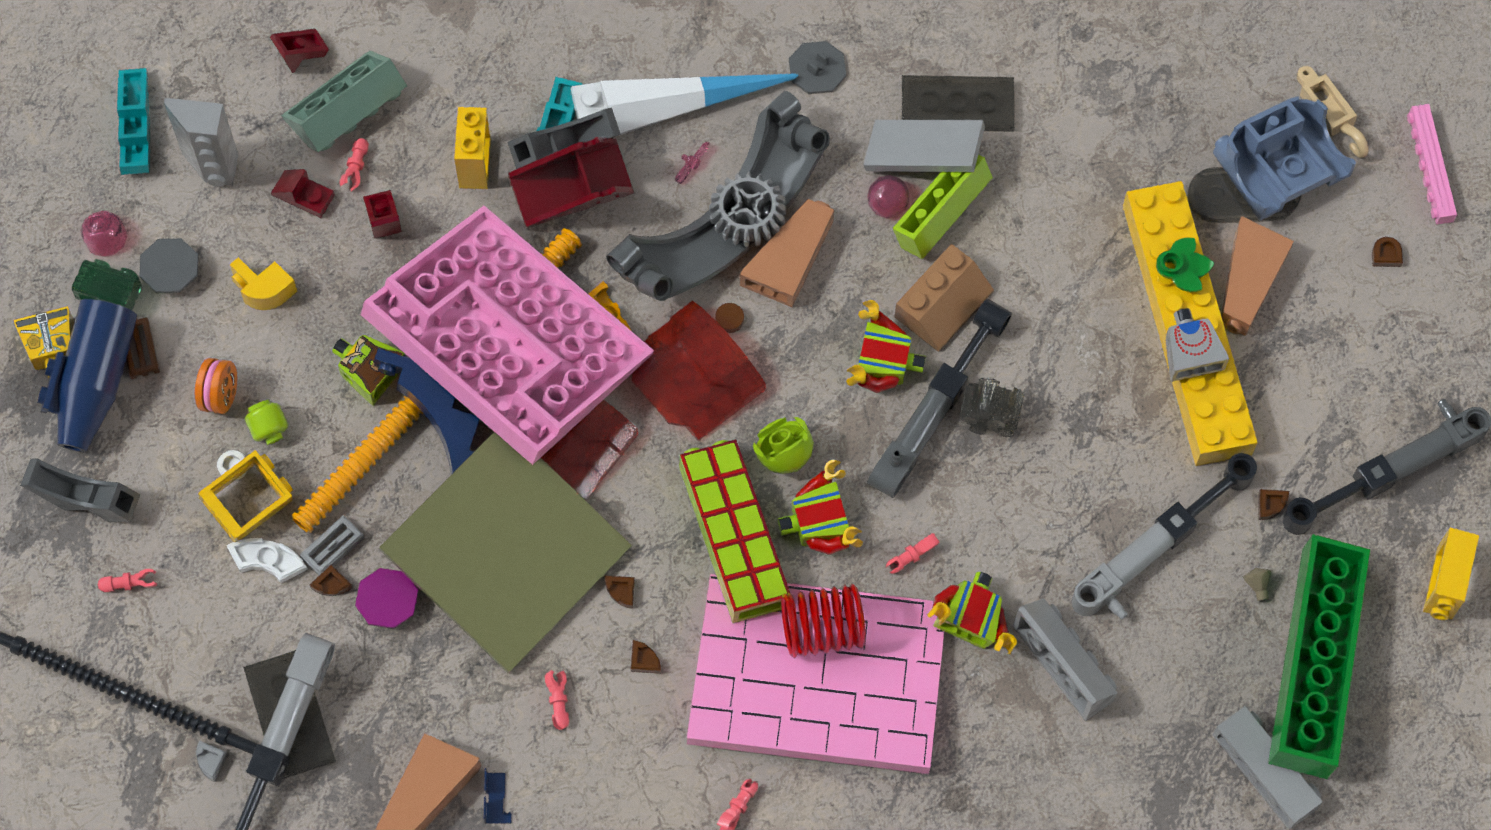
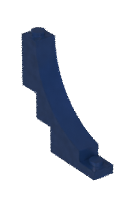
M378 348L374 358V366L378 367L379 372L389 376H394L395 373L400 374L397 390L420 408L432 423L444 446L449 462L450 474L452 475L473 453V451H470L479 418L475 415L453 409L456 398L411 358Z

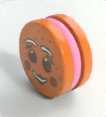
M207 358L201 364L195 382V402L200 411L225 414L231 408L236 395L238 380L237 369L232 361Z

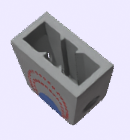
M1189 308L1176 311L1174 318L1177 325L1169 327L1166 334V349L1171 382L1225 370L1229 357L1210 320L1194 321Z

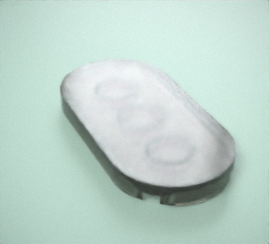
M1223 167L1207 168L1200 171L1191 180L1187 191V200L1192 211L1200 215L1203 220L1211 223L1239 222L1242 216L1253 222L1283 220L1295 211L1301 200V196L1285 203L1283 210L1259 221Z

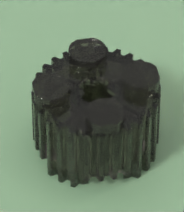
M981 378L978 384H967L960 411V419L963 422H967L966 424H970L969 431L984 435L988 430L990 432L994 431L1003 437H1012L1018 426L1024 392L1015 387L1012 392L1011 389L1008 390L1005 387L999 386L1000 381L996 379Z

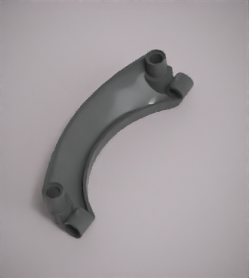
M783 91L758 116L749 152L738 174L741 175V178H746V174L750 172L752 178H756L761 173L763 182L771 178L773 181L772 187L779 186L781 189L780 195L785 197L784 205L787 211L803 189L824 151L827 149L830 136L827 130L812 125L808 117L798 114L801 110L800 102L792 93ZM734 199L727 204L725 208L726 214L730 213L731 208L735 206ZM769 205L764 207V211L761 212L762 220H764L771 211ZM708 210L691 224L668 234L658 236L629 234L606 255V259L610 266L625 281L634 284L639 292L658 301H665L704 283L722 272L756 244L754 241H750L749 246L746 248L744 241H739L736 246L733 244L732 237L725 241L722 233L715 231V224L711 223V213Z

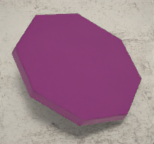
M379 568L360 581L355 607L368 625L394 629L414 615L418 589L402 571Z

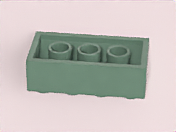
M369 50L281 116L309 148L317 152L325 151L332 147L335 143L334 140L342 134L345 135L352 132L357 127V123L362 119L375 115L379 111V107L385 102L398 98L401 95V91L407 87V84L390 58Z

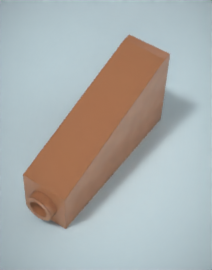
M807 199L780 228L779 232L742 269L740 273V286L793 307L833 223L834 209L825 202Z
M1243 216L1235 232L1221 317L1224 327L1228 331L1246 336L1294 241Z
M424 733L375 830H425L479 772L481 768L480 759Z

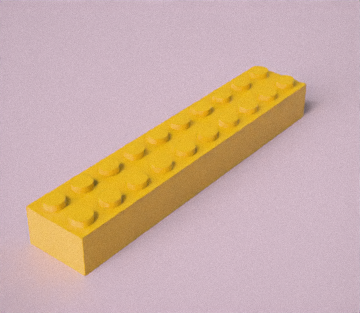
M1178 181L1127 191L1123 209L1167 366L1166 334L1169 327L1177 325L1174 313L1185 308L1191 310L1194 321L1210 320L1229 357L1225 370L1172 382L1195 466L1230 460L1233 455L1238 453L1252 455L1258 442L1209 272L1199 278L1202 284L1201 291L1187 292L1177 288L1172 279L1161 276L1156 269L1158 256L1165 251H1169L1173 243L1181 238H1195V252L1203 255L1183 183ZM1172 263L1165 264L1167 268H1175L1174 264Z

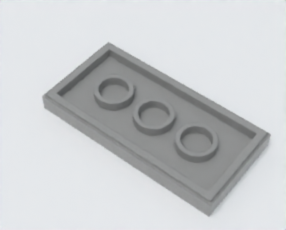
M875 120L863 166L866 171L974 172L985 124L983 120Z

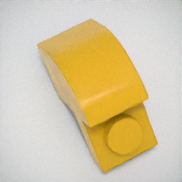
M239 257L229 264L233 273L231 279L241 289L240 292L244 303L254 309L270 310L277 308L297 292L294 279L275 261L258 276Z

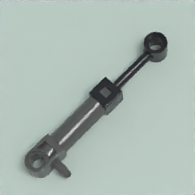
M988 298L982 303L973 320V324L979 327L976 334L954 367L946 363L942 364L929 384L928 392L897 439L890 443L872 470L867 484L891 498L896 496L915 467L917 458L948 410L953 409L966 389L968 376L963 374L989 334L999 337L1003 333L1011 319V311Z
M1441 399L1438 402V406L1446 421L1442 422L1438 429L1386 456L1381 454L1359 465L1353 474L1354 482L1315 502L1301 497L1292 500L1283 515L1282 523L1284 528L1294 535L1305 534L1317 517V513L1360 491L1369 500L1392 488L1398 480L1448 454L1453 456L1479 443L1491 426L1490 414L1481 407H1471L1457 415L1446 399ZM1468 422L1476 423L1480 429L1471 428ZM1293 513H1302L1305 516L1306 520L1301 521L1296 519Z

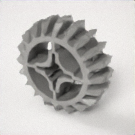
M750 172L746 174V178H741V175L737 173L734 181L726 177L725 186L718 184L716 187L717 193H712L711 195L712 203L709 205V212L711 213L710 221L712 224H715V231L722 233L725 241L732 237L735 246L739 241H744L746 248L749 246L750 241H754L759 246L761 238L768 242L771 239V234L778 233L779 226H783L785 222L783 217L786 215L785 197L780 195L781 189L779 186L772 187L773 181L771 178L763 182L761 173L756 178H752ZM734 199L735 206L731 208L730 213L726 214L725 208L727 204ZM769 205L771 211L769 215L764 220H762L761 212L764 211V207Z

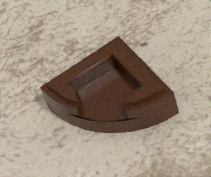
M1260 489L1258 493V520H1267L1278 515L1284 509L1290 491Z
M332 565L310 584V588L313 591L325 596L341 595L353 588L352 584Z
M605 576V585L610 597L617 604L633 609L635 577Z
M633 640L631 672L661 674L660 661L655 652L645 643Z

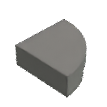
M199 741L196 749L198 765L203 774L215 782L228 754L223 750Z

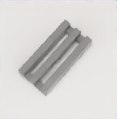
M343 515L300 554V558L319 576L330 565L335 566L364 539V535ZM344 526L347 527V529L335 540H333L317 557H315L314 559L311 558V556L316 551H318L328 540H330L340 529H342ZM352 534H354V535H353L343 546H341L331 557H329L321 566H319V564H320L325 558H327L337 547H339L348 537H350Z

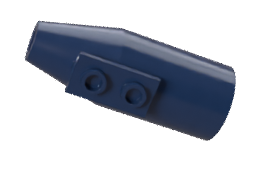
M94 299L80 300L66 355H63L64 353L57 352L55 359L49 358L45 375L50 376L47 387H41L37 403L42 404L41 413L57 414L58 446L72 451L87 452L116 400L138 316L134 311L105 301Z

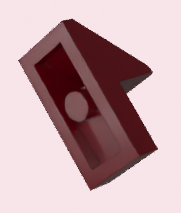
M316 28L274 33L270 36V39L292 73H295L304 59L325 57L329 51Z
M304 169L284 170L271 192L272 196L319 218H322L335 196L333 190L310 180L307 171Z
M391 190L363 197L375 239L402 232Z

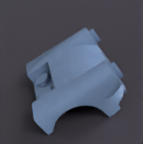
M1298 96L1290 98L1242 121L1234 127L1230 136L1224 135L1215 143L1213 154L1259 221L1283 210L1285 203L1325 183L1329 187L1352 175L1356 162L1354 159L1343 155L1331 140L1326 126L1328 108L1319 99L1314 102L1308 99H1299Z

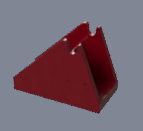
M595 137L587 142H578L508 173V178L526 229L634 194L615 138Z

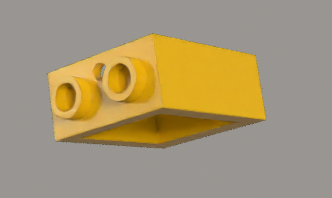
M458 107L454 160L459 188L488 189L491 134L487 108Z
M256 450L198 493L201 502L233 542L242 540L292 502V495L290 493L293 489L283 476L278 479L272 471L275 468L272 461L266 454L260 456ZM255 466L280 498L240 527L216 497V494Z
M1451 527L1448 529L1437 547L1423 612L1430 613L1431 617L1438 620H1452L1465 602L1479 535Z

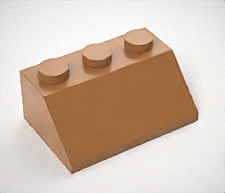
M951 244L896 303L894 317L939 352L994 292V289L976 263Z

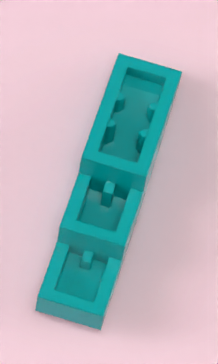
M147 68L119 70L117 113L119 117L121 175L150 173Z
M555 76L549 102H546L541 124L537 131L574 121L576 114L571 87L583 85V83Z

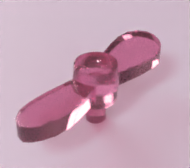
M709 142L703 143L694 155H682L681 159L686 161V165L677 173L675 177L677 183H683L692 169L696 170L699 167V159L708 149Z

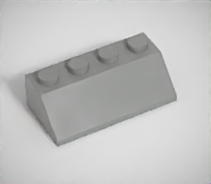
M165 98L164 105L182 155L204 182L216 187L233 185L239 154L223 104Z
M1044 598L1021 606L1017 611L1013 628L1082 718L1087 721L1113 703L1117 696L1115 682L1109 675H1103L1097 667L1099 664L1095 656L1090 651L1086 652L1079 644L1080 638L1071 627L1067 628L1061 621L1062 615L1054 604L1049 605Z

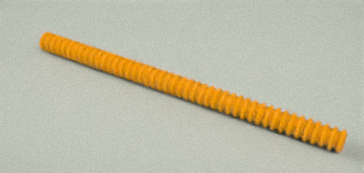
M563 228L561 235H556L555 241H551L549 247L543 249L542 255L557 268H561L564 265V261H568L570 255L576 253L575 248L579 249L582 246L581 240L573 231ZM404 396L405 400H400L398 407H393V413H388L385 416L386 420L379 422L380 426H376L373 429L374 433H369L367 435L368 439L361 441V447L357 446L355 453L351 452L348 455L349 459L342 461L343 466H338L336 468L337 472H332L329 475L330 479L323 481L324 486H319L317 488L318 492H313L311 499L304 501L305 506H300L298 508L299 512L292 514L293 521L302 530L312 533L314 530L313 526H318L320 524L319 520L326 518L325 513H330L332 506H337L339 504L338 500L345 498L344 493H349L351 491L350 487L356 486L358 479H363V473H368L370 471L369 467L376 465L375 460H380L382 453L386 454L389 451L388 447L395 445L394 440H399L401 438L400 434H405L407 427H412V421H417L420 418L419 414H424L409 398Z

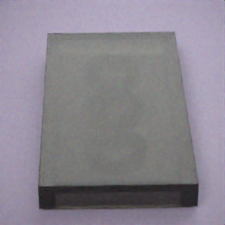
M902 75L901 120H983L985 124L984 131L1014 132V77Z
M295 651L243 667L264 736L287 683L288 677L286 673ZM315 691L288 754L290 761L282 779L336 762Z

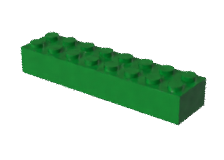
M1312 534L1302 548L1268 764L1323 779H1328L1338 767L1370 549Z

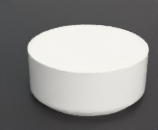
M235 450L224 452L217 462L220 475H223L244 459L245 456ZM245 472L243 475H241V476H240L239 478H237L235 481H238V480L242 479V478L246 475L247 472Z

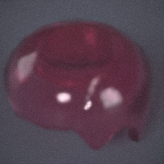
M891 175L879 177L868 189L867 202L877 216L886 219L898 217L909 205V189L906 183L898 177Z
M106 210L94 212L81 225V237L89 251L94 255L105 257L116 254L125 245L127 231L122 220L115 213Z

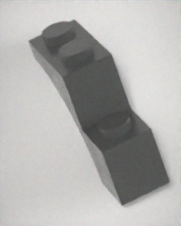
M611 107L555 127L527 133L507 143L516 169L578 142H587L595 137L614 138L621 135Z
M38 458L30 459L20 485L65 511L88 510L107 522H131L140 497L139 493L119 482L100 481L79 476L54 467Z

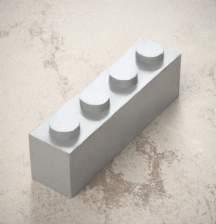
M1244 706L1218 725L1213 736L1288 830H1291L1318 810L1323 803L1320 799L1321 794L1315 785L1306 782L1301 776V772L1268 764L1272 735L1269 736L1263 729L1260 717L1254 711L1250 712Z

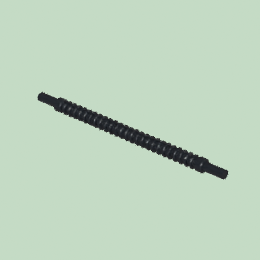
M0 631V644L10 648V652L17 656L23 654L24 659L31 657L32 662L38 660L40 666L46 664V668L50 669L53 667L54 672L61 670L63 676L69 674V678L73 679L76 677L77 682L84 680L86 686L92 684L93 689L99 687L100 692L106 690L109 696L115 694L116 699L122 697L124 703L130 701L132 706L138 704L139 709L145 707L146 712L153 711L154 716L161 714L163 720L168 717L170 723L177 721V726L184 724V728L186 730L192 728L193 733L200 731L201 736L207 734L209 740L215 738V742L222 746L229 744L253 755L257 743L232 733V729L222 725L218 727L217 722L211 724L210 719L204 721L201 715L195 717L194 712L188 714L187 709L181 711L178 705L172 707L171 702L165 704L163 698L157 700L155 695L149 697V693L144 692L142 694L140 688L134 690L133 685L126 687L124 681L119 684L117 678L111 680L110 675L103 677L101 671L96 674L94 668L88 670L87 665L80 667L78 661L72 663L71 658L65 660L64 655L57 657L55 651L50 653L48 648L42 650L41 645L34 647V642L27 643V639L21 636L12 637Z

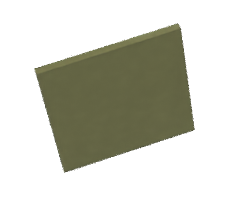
M493 432L379 547V550L509 674L632 545L542 458L532 465L498 434Z

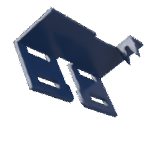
M486 767L484 791L486 794H489L487 802L486 796H484L485 824H511V812L506 813L503 810L506 773H488Z

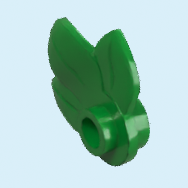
M1181 238L1173 243L1169 251H1165L1158 256L1156 269L1161 276L1172 279L1177 288L1187 292H1198L1202 290L1199 278L1205 276L1213 268L1214 262L1206 256L1195 252V238ZM1172 263L1174 264L1175 268H1167L1165 264Z

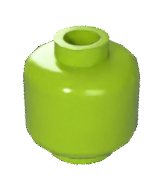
M268 399L248 408L249 413L245 416V422L254 441H266L267 445L283 439L281 433L288 428V422L278 403H271Z

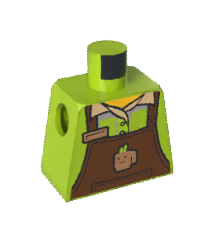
M366 335L360 336L354 345L341 338L336 342L332 353L342 359L338 364L340 375L364 399L374 406L398 376L396 373L394 376L383 374L378 371V367L374 366L377 349L380 348L404 357L405 355L402 351Z

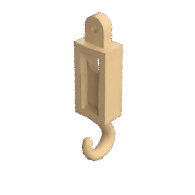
M1300 67L1297 73V80L1302 86L1301 98L1316 102L1318 98L1314 93L1322 90L1328 97L1321 102L1328 108L1326 126L1329 135L1332 137L1340 132L1347 134L1355 141V143H1351L1349 146L1351 151L1357 157L1365 158L1369 147L1363 133L1353 126L1357 118L1356 113L1326 74L1319 77L1311 67Z

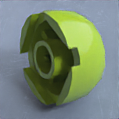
M784 417L769 423L757 434L759 438L757 444L753 442V449L759 461L764 467L774 473L787 474L797 472L812 456L814 442L807 424L799 417H794L795 421L787 422Z

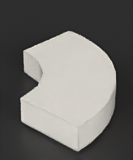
M248 538L226 545L241 573L250 570H264L274 575L280 583H283L307 570L302 559L292 549L281 543L263 540V538Z

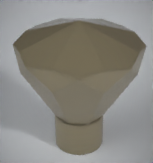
M1254 568L1243 576L1246 583L1255 591L1257 601L1269 598L1267 592L1271 577V570Z

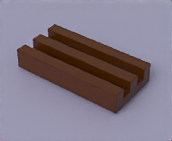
M148 317L137 319L133 334L140 367L135 368L130 346L126 359L131 379H136L139 375H143V377L149 376L148 373L154 372V374L160 373ZM142 325L152 364L148 366L138 326Z

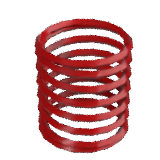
M851 583L849 587L844 584L842 587L843 606L849 630L848 642L843 631L839 591L835 586L831 589L832 608L837 627V644L832 633L828 594L823 587L820 590L821 610L826 629V646L821 635L819 607L815 591L812 589L809 591L810 612L815 631V647L809 632L808 610L804 593L799 591L797 595L801 625L804 633L803 647L798 635L794 597L791 593H784L782 596L781 609L785 639L789 654L794 659L798 653L805 657L809 651L816 656L820 649L827 654L831 647L837 652L840 651L842 646L847 650H850L853 645L859 649L864 647L866 643L864 613L858 588ZM854 599H855L856 608H857V614H858L859 631H858V626H857V621H856V615H855Z

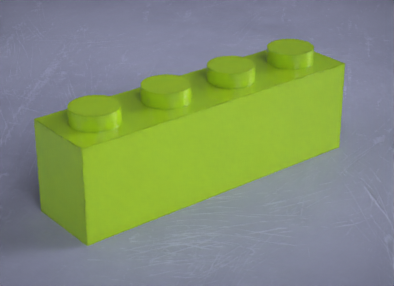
M978 154L974 172H941L892 228L902 249L923 260L993 178L985 157Z

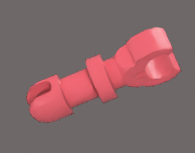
M359 138L354 142L352 157L347 160L348 169L340 178V186H343L347 183V178L351 176L352 187L350 191L357 188L360 184L359 171L364 167L362 160L369 148V143L366 139Z
M932 533L913 547L909 545L905 548L904 553L890 559L886 563V568L896 563L898 567L890 573H898L910 562L916 563L919 561V556L936 547L940 543L939 540Z
M144 569L134 575L127 572L123 573V576L102 577L99 579L97 586L103 592H112L120 588H124L126 591L132 590L134 586L152 588L158 584L154 581L146 583L144 580H141L149 573H156L152 569Z
M551 670L545 675V683L552 694L549 697V702L553 705L554 710L552 722L556 729L562 730L569 725V713L565 709V703L568 702L567 695L563 693L566 684V674L564 670L557 673L558 682H556L553 677L554 671Z
M752 779L744 781L738 796L731 799L729 803L731 807L721 815L717 822V825L721 826L720 830H734L736 828L740 814L746 812L748 809L746 804L750 798L754 797L758 790V783L756 781L753 783Z

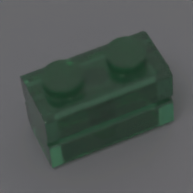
M95 259L94 262L83 260L71 289L75 299L100 300L133 310L135 301L142 290V284L137 273L128 268H121V270L110 268L111 266L107 262L100 259Z

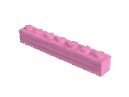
M1430 105L1412 106L1407 114V120L1412 126L1411 136L1416 142L1415 152L1420 158L1419 168L1424 174L1423 184L1428 190L1427 200L1432 206L1431 216L1435 219L1436 225L1452 223L1457 216Z

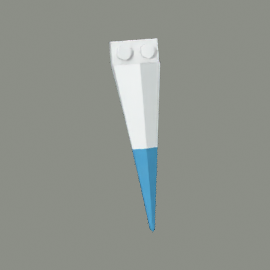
M770 74L610 80L572 86L571 93L576 119L612 107L622 135L716 103L794 80L798 75Z

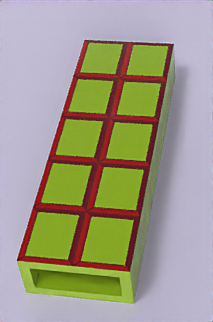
M720 440L710 447L688 449L684 454H680L679 468L732 623L782 610V596L784 593H790L737 440Z

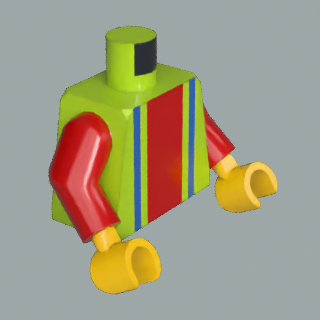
M868 300L863 302V305L868 308L869 312L861 310L858 315L863 320L871 318V322H867L859 364L847 369V372L854 375L846 380L847 385L854 386L858 383L859 386L880 393L894 388L896 385L903 384L906 370L923 373L926 356L909 353L912 338L907 336L905 331L879 311V305L876 301Z
M828 461L825 465V471L812 478L792 500L793 515L778 518V525L782 536L798 532L802 546H808L811 550L827 555L845 550L850 545L856 548L863 545L862 540L854 539V536L862 533V530L854 526L849 527L837 482H832V478L842 479L845 477L846 472L844 470L834 472L835 467L841 463L840 461Z
M976 572L973 582L964 580L958 585H950L934 597L932 609L927 614L929 618L933 615L937 616L934 627L982 649L993 644L996 640L994 646L996 651H1000L1002 647H1005L1008 654L1012 653L1017 644V639L1009 633L1004 609L1001 607L1002 598L1000 595L989 591L992 582L990 575L984 572Z

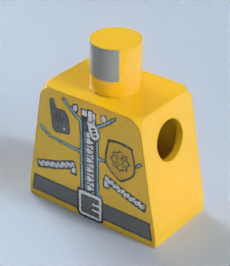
M68 306L14 320L16 329L35 370L46 368L49 358L55 359L57 352L64 353L63 355H66L74 325V318Z

